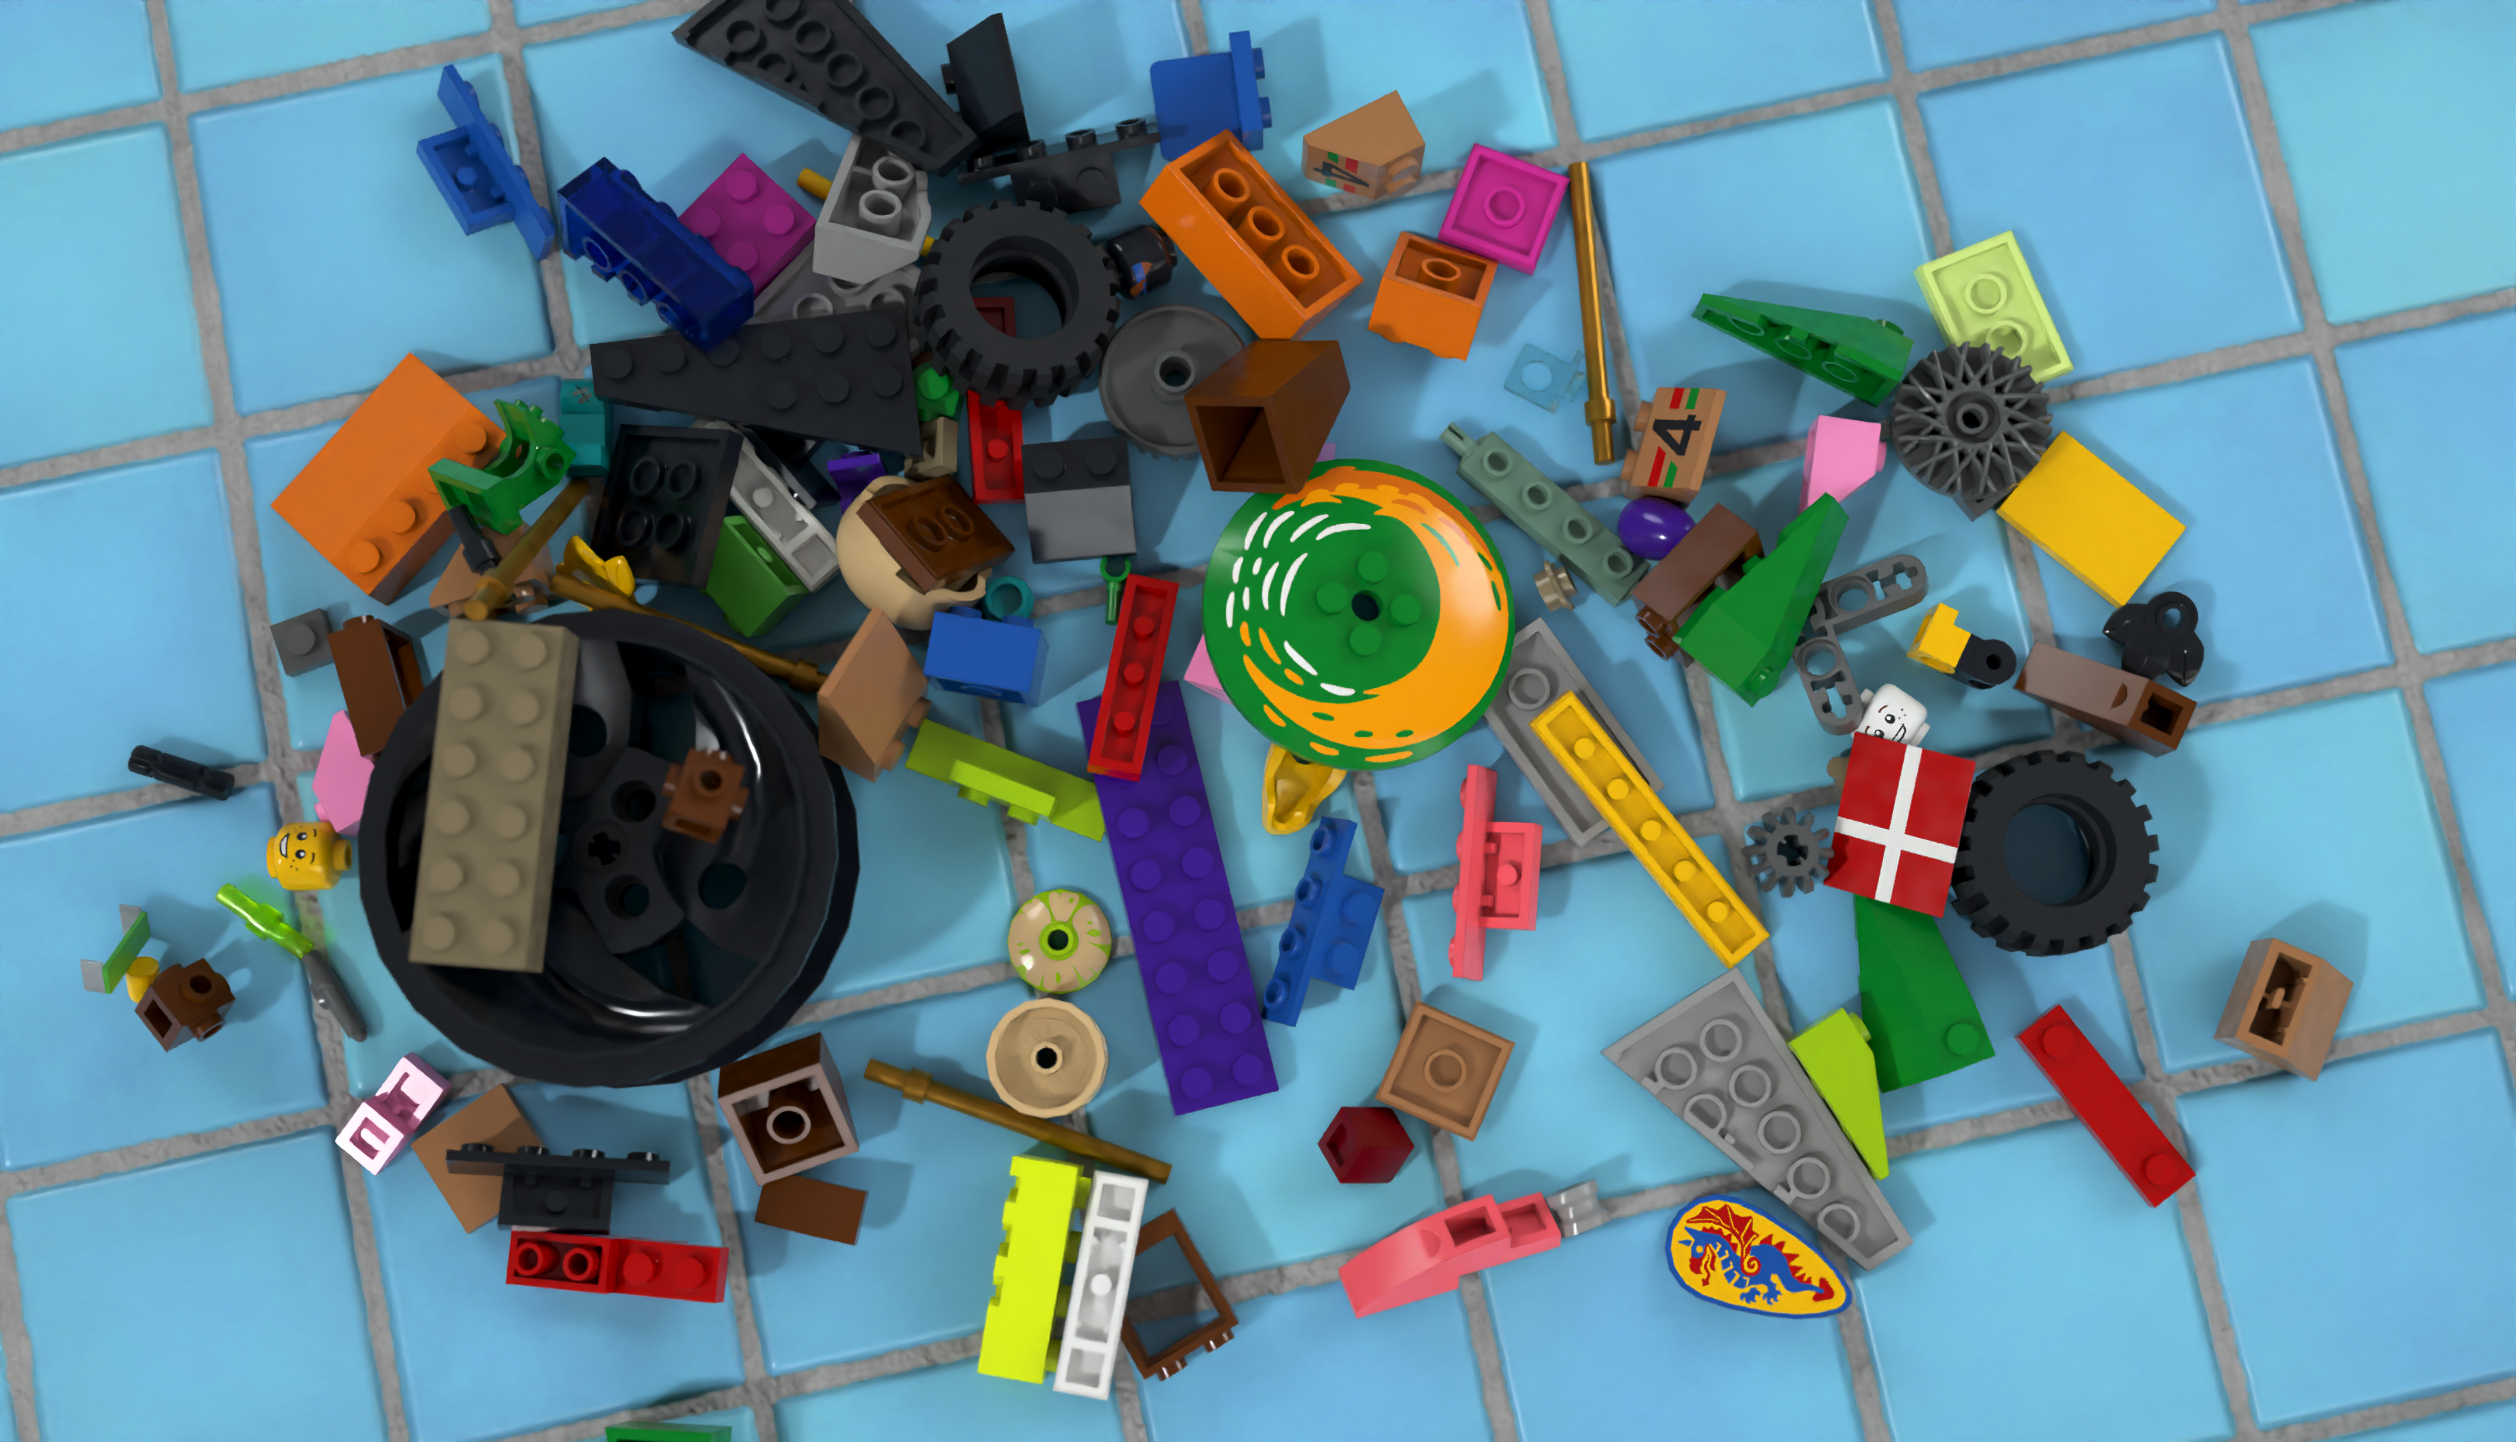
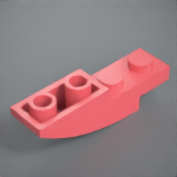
M1541 1192L1496 1204L1492 1194L1435 1213L1401 1229L1358 1254L1340 1267L1338 1273L1357 1319L1458 1289L1459 1276L1560 1247L1561 1233Z

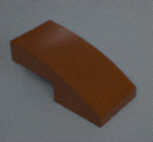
M792 1174L762 1186L754 1222L822 1239L857 1245L869 1191Z

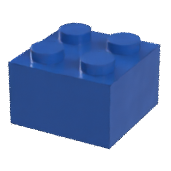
M951 606L949 613L935 611L923 675L934 689L1038 707L1049 646L1041 629L1034 628L1033 620L1019 616L1003 615L1002 623L981 619V611L962 606Z

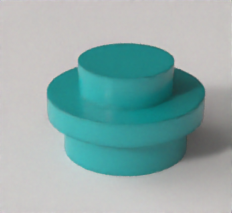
M1001 576L992 580L985 588L987 593L982 597V608L989 621L1002 623L1003 615H1013L1027 619L1031 616L1034 609V596L1028 584L1022 579L1015 576Z

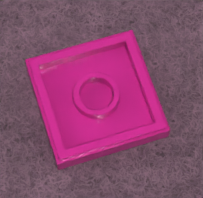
M1474 142L1437 240L1470 253L1498 261L1502 265L1533 276L1570 178Z

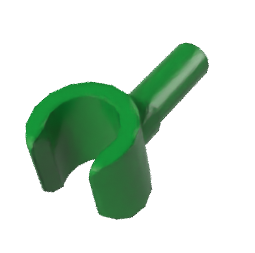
M1107 556L1100 563L1102 578L1107 583L1105 618L1107 625L1115 626L1118 624L1122 586L1126 584L1128 573L1132 574L1131 563L1127 557H1125V571L1119 577H1112L1107 574Z

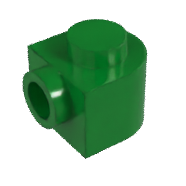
M931 361L917 367L913 374L920 424L943 416L959 424L965 396L951 387L954 378L948 373L943 377H939L930 366Z

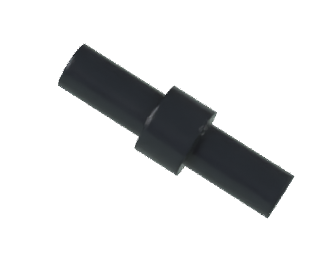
M462 504L448 511L447 515L465 547L462 555L472 573H479L482 577L486 571L497 568L502 557L492 539H485L468 506ZM514 591L501 607H505L517 599Z

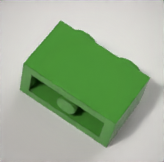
M744 515L724 518L707 588L698 590L704 595L712 597L724 611L723 618L725 622L737 633L745 635L747 638L770 634L811 591Z

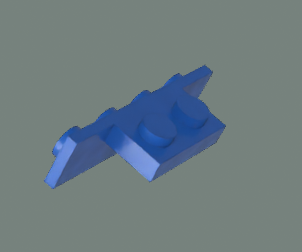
M453 64L443 67L437 96L457 128L418 141L417 155L466 236L513 220L537 261L547 259L556 233L551 214L545 207H539L530 192V184L526 173L521 166L513 164L505 151L504 140L498 127L494 123H488L479 108V100L474 87L470 82L462 80Z
M1322 816L1319 827L1312 835L1310 841L1311 854L1304 877L1299 881L1295 890V906L1288 928L1282 934L1279 942L1280 955L1273 978L1269 981L1264 991L1262 1019L1296 1027L1310 978L1344 989L1355 990L1385 889L1342 874L1358 824L1354 821Z

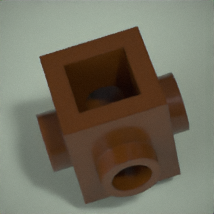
M690 748L683 764L680 765L672 762L666 776L661 795L670 797V801L661 826L716 844L725 829L728 818L738 821L744 807L749 788L740 786V782L746 767L733 763L734 759L720 750L703 748L701 751Z
M202 958L186 967L178 963L161 972L154 979L153 984L149 985L134 1011L163 1049L168 1052L194 1037L198 1042H201L220 1031L226 1024L224 1016L236 998L231 993L227 980L221 974L215 972L208 962Z

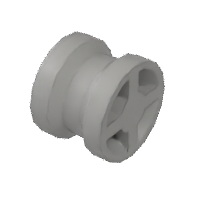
M1595 1178L1566 1187L1545 1197L1548 1207L1557 1212L1560 1220L1558 1228L1562 1239L1591 1230L1611 1220L1608 1210L1600 1206L1596 1197L1599 1187Z

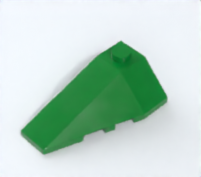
M1706 293L1702 295L1692 314V317L1875 408L1899 383L1914 343L1913 340L1903 336L1904 332L1900 327L1886 320L1878 319L1873 321L1865 317Z
M1825 492L1780 532L1777 539V548L1768 556L1762 558L1753 555L1742 565L1743 572L1746 575L1728 591L1720 586L1712 591L1672 638L1705 672L1752 708L1760 698L1768 696L1775 689L1779 682L1780 674L1789 662L1849 519L1847 513L1833 496Z
M1853 893L1855 939L1858 941L1860 975H1858V991L1861 993L1862 1020L1871 1035V1039L1866 1043L1874 1054L1877 1084L1881 1093H1887L1943 1076L1996 1056L1976 1004L1932 915Z

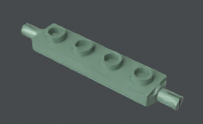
M1454 422L1449 424L1439 439L1462 457L1456 472L1460 478L1613 607L1625 603L1628 599L1634 602L1630 592L1647 576L1650 563L1629 551L1622 544L1618 536L1493 431L1475 441Z

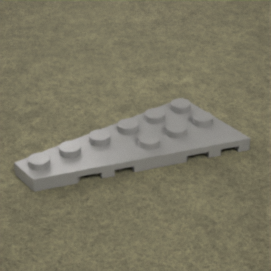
M1737 967L1731 968L1600 1051L1608 1060L1863 1270L1869 1272L1914 1243Z

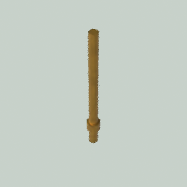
M1575 162L1568 166L1589 398V401L1584 403L1585 424L1591 426L1594 464L1610 465L1615 463L1612 424L1616 423L1617 419L1615 400L1609 399L1589 164L1586 162Z
M575 477L571 479L498 567L486 571L476 582L474 595L464 607V612L469 619L481 621L493 608L501 607L514 591V582L589 492V484L584 478Z
M557 572L549 587L550 593L596 610L619 609L676 619L730 644L762 672L790 682L789 688L807 695L810 690L818 693L829 674L818 671L820 665L799 658L798 663Z
M873 1058L870 1059L865 1070V1079L903 1092L902 1098L923 1104L927 1100L1166 1185L1172 1164L1051 1121L1019 1113L1014 1108L933 1080V1074L914 1067L911 1071H907Z

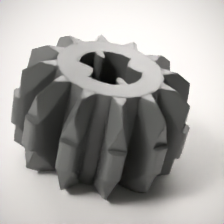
M1786 807L1782 810L1780 821L1771 811L1763 814L1761 818L1765 830L1753 825L1746 832L1759 845H1749L1741 849L1742 856L1747 858L1757 857L1758 864L1746 870L1748 877H1754L1764 872L1766 877L1761 883V890L1765 893L1770 892L1779 881L1782 898L1793 896L1795 884L1804 894L1814 891V883L1811 876L1823 880L1829 875L1827 868L1817 861L1828 860L1834 857L1833 849L1819 848L1818 844L1819 841L1826 839L1830 835L1828 829L1823 828L1812 833L1809 829L1814 823L1815 816L1811 813L1805 814L1796 824V813L1793 807ZM1785 840H1788L1789 849L1798 850V858L1789 862L1791 866L1787 865L1785 856L1777 855V848L1786 844Z

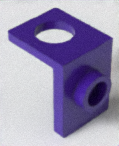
M855 451L842 455L841 459L827 461L828 472L837 484L838 494L842 497L840 499L842 516L855 498L873 480L889 475L888 468L879 453L872 454L869 451Z

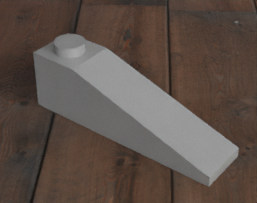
M853 133L815 225L812 272L864 285L918 260L932 219L931 206L928 204L927 171Z

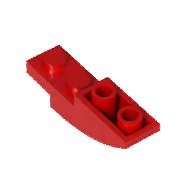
M511 1230L505 1284L599 1294L619 1293L714 1304L723 1303L730 1247L618 1235Z

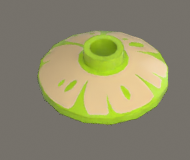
M1064 889L1041 892L1025 902L1011 921L1007 939L1011 963L1020 977L1039 991L1059 995L1080 991L1097 980L1109 962L1113 943L1109 921L1098 904L1080 892ZM1055 931H1064L1068 935V945L1063 950H1053L1049 945L1050 935Z

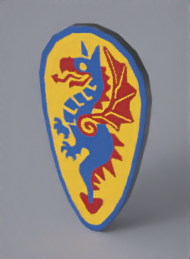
M1714 1194L1696 1198L1679 1210L1668 1228L1665 1252L1669 1270L1683 1289L1700 1300L1731 1310L1796 1320L1824 1318L1843 1313L1850 1308L1853 1302V1293L1845 1278L1822 1251L1769 1213L1737 1197Z

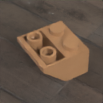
M523 521L524 524L508 535L487 527L480 529L485 539L491 538L502 557L499 564L531 528L525 521ZM462 542L430 594L429 602L433 610L449 619L471 620L466 616L464 607L474 595V586L481 576L479 573L474 574L470 570L462 555L465 549ZM548 543L545 544L514 582V593L517 599L505 607L493 608L481 621L497 622V615L515 610L518 615L536 613L548 608L547 601L561 598V596L549 592L555 570Z
M2276 938L2251 941L2213 1039L2305 1079L2317 1081L2354 983L2326 960Z

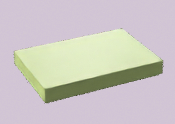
M2012 230L1918 266L1913 273L1946 347L1950 344H1955L1958 348L1965 341H1970L1969 347L1980 348L1983 343H1989L1992 351L2001 346L2004 348L2002 355L2011 360L2019 356L2022 359L2021 367L2032 366L2033 370L2030 376L2036 384L2040 381L2044 384L2069 374L2074 369Z

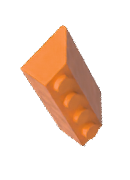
M1228 128L1167 164L1138 202L1263 341L1301 339L1364 281L1361 275Z

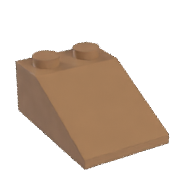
M875 606L818 692L819 753L873 783L876 782L883 769L890 772L894 769L905 749V743L901 742L910 726L915 729L920 727L932 704V701L927 699L928 680L923 675L922 668L885 612Z

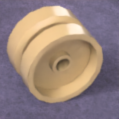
M1044 998L1026 1001L1003 1016L991 1033L986 1061L989 1080L1004 1102L1019 1113L1039 1118H1051L1072 1114L1092 1101L1105 1082L1109 1055L1106 1038L1094 1018L1072 1003ZM1043 1048L1053 1049L1057 1054V1062L1052 1068L1044 1069L1038 1064V1061L1042 1059L1038 1053Z

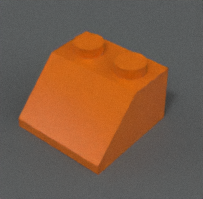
M1401 231L1382 276L1367 330L1379 333L1384 339L1391 342H1407L1429 349L1431 353L1441 358H1457L1466 361L1499 262Z

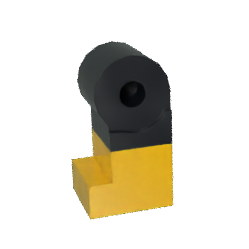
M1941 602L1927 610L1906 656L1979 690L1991 689L2011 678L2015 672L2017 662L2016 655L2008 644L1997 639L1984 641L1953 625L1959 611Z

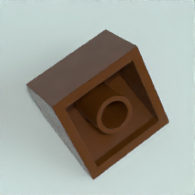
M821 1032L720 1067L717 1100L758 1186L859 1151L860 1145L841 1075Z

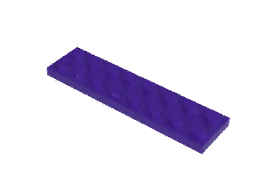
M1179 681L1162 683L1158 687L1139 782L1091 773L1100 806L1105 834L1172 1112L1175 1117L1279 1091ZM1102 697L1076 702L1075 704L1088 761Z

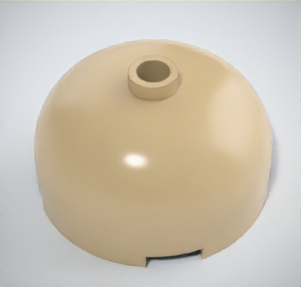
M881 476L873 480L849 505L840 520L836 534L838 564L852 592L870 611L874 606L883 610L892 624L902 628L920 631L932 630L935 611L949 613L951 606L972 608L987 593L985 591L986 579L992 574V567L925 593L856 514L867 500L919 483L901 476Z

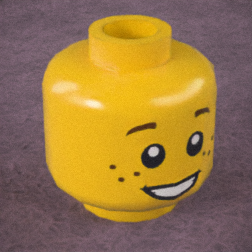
M329 822L286 823L279 829L277 836L269 838L266 852L268 872L271 878H278L281 886L290 891L330 890L338 884L342 871H349L351 869V842L349 839H342L340 833H336L333 825Z

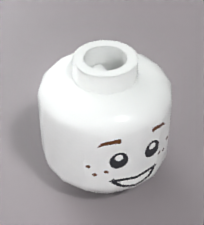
M1885 684L1875 694L1867 688L1861 694L1864 706L1863 719L1857 730L1851 732V737L1854 738L1855 732L1917 747L1931 726L1925 723L1927 710L1924 705L1895 685Z

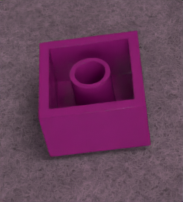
M742 152L670 227L683 246L747 305H750L814 239L817 220Z

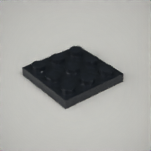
M621 424L589 548L604 562L616 556H624L632 571L635 583L706 589L745 436L727 429Z

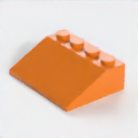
M409 352L270 506L362 591L388 606L456 531L427 468L443 458L475 469L487 467L500 457L499 447L502 440L506 437V433L421 360ZM521 446L516 450V459L522 452Z

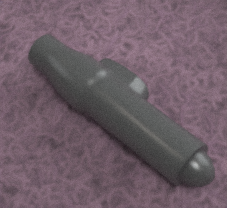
M317 949L308 952L301 960L308 970L312 981L310 989L316 1001L323 1009H331L348 1038H353L357 1042H364L367 1038L366 1029L368 1026L340 984L339 977L322 959Z

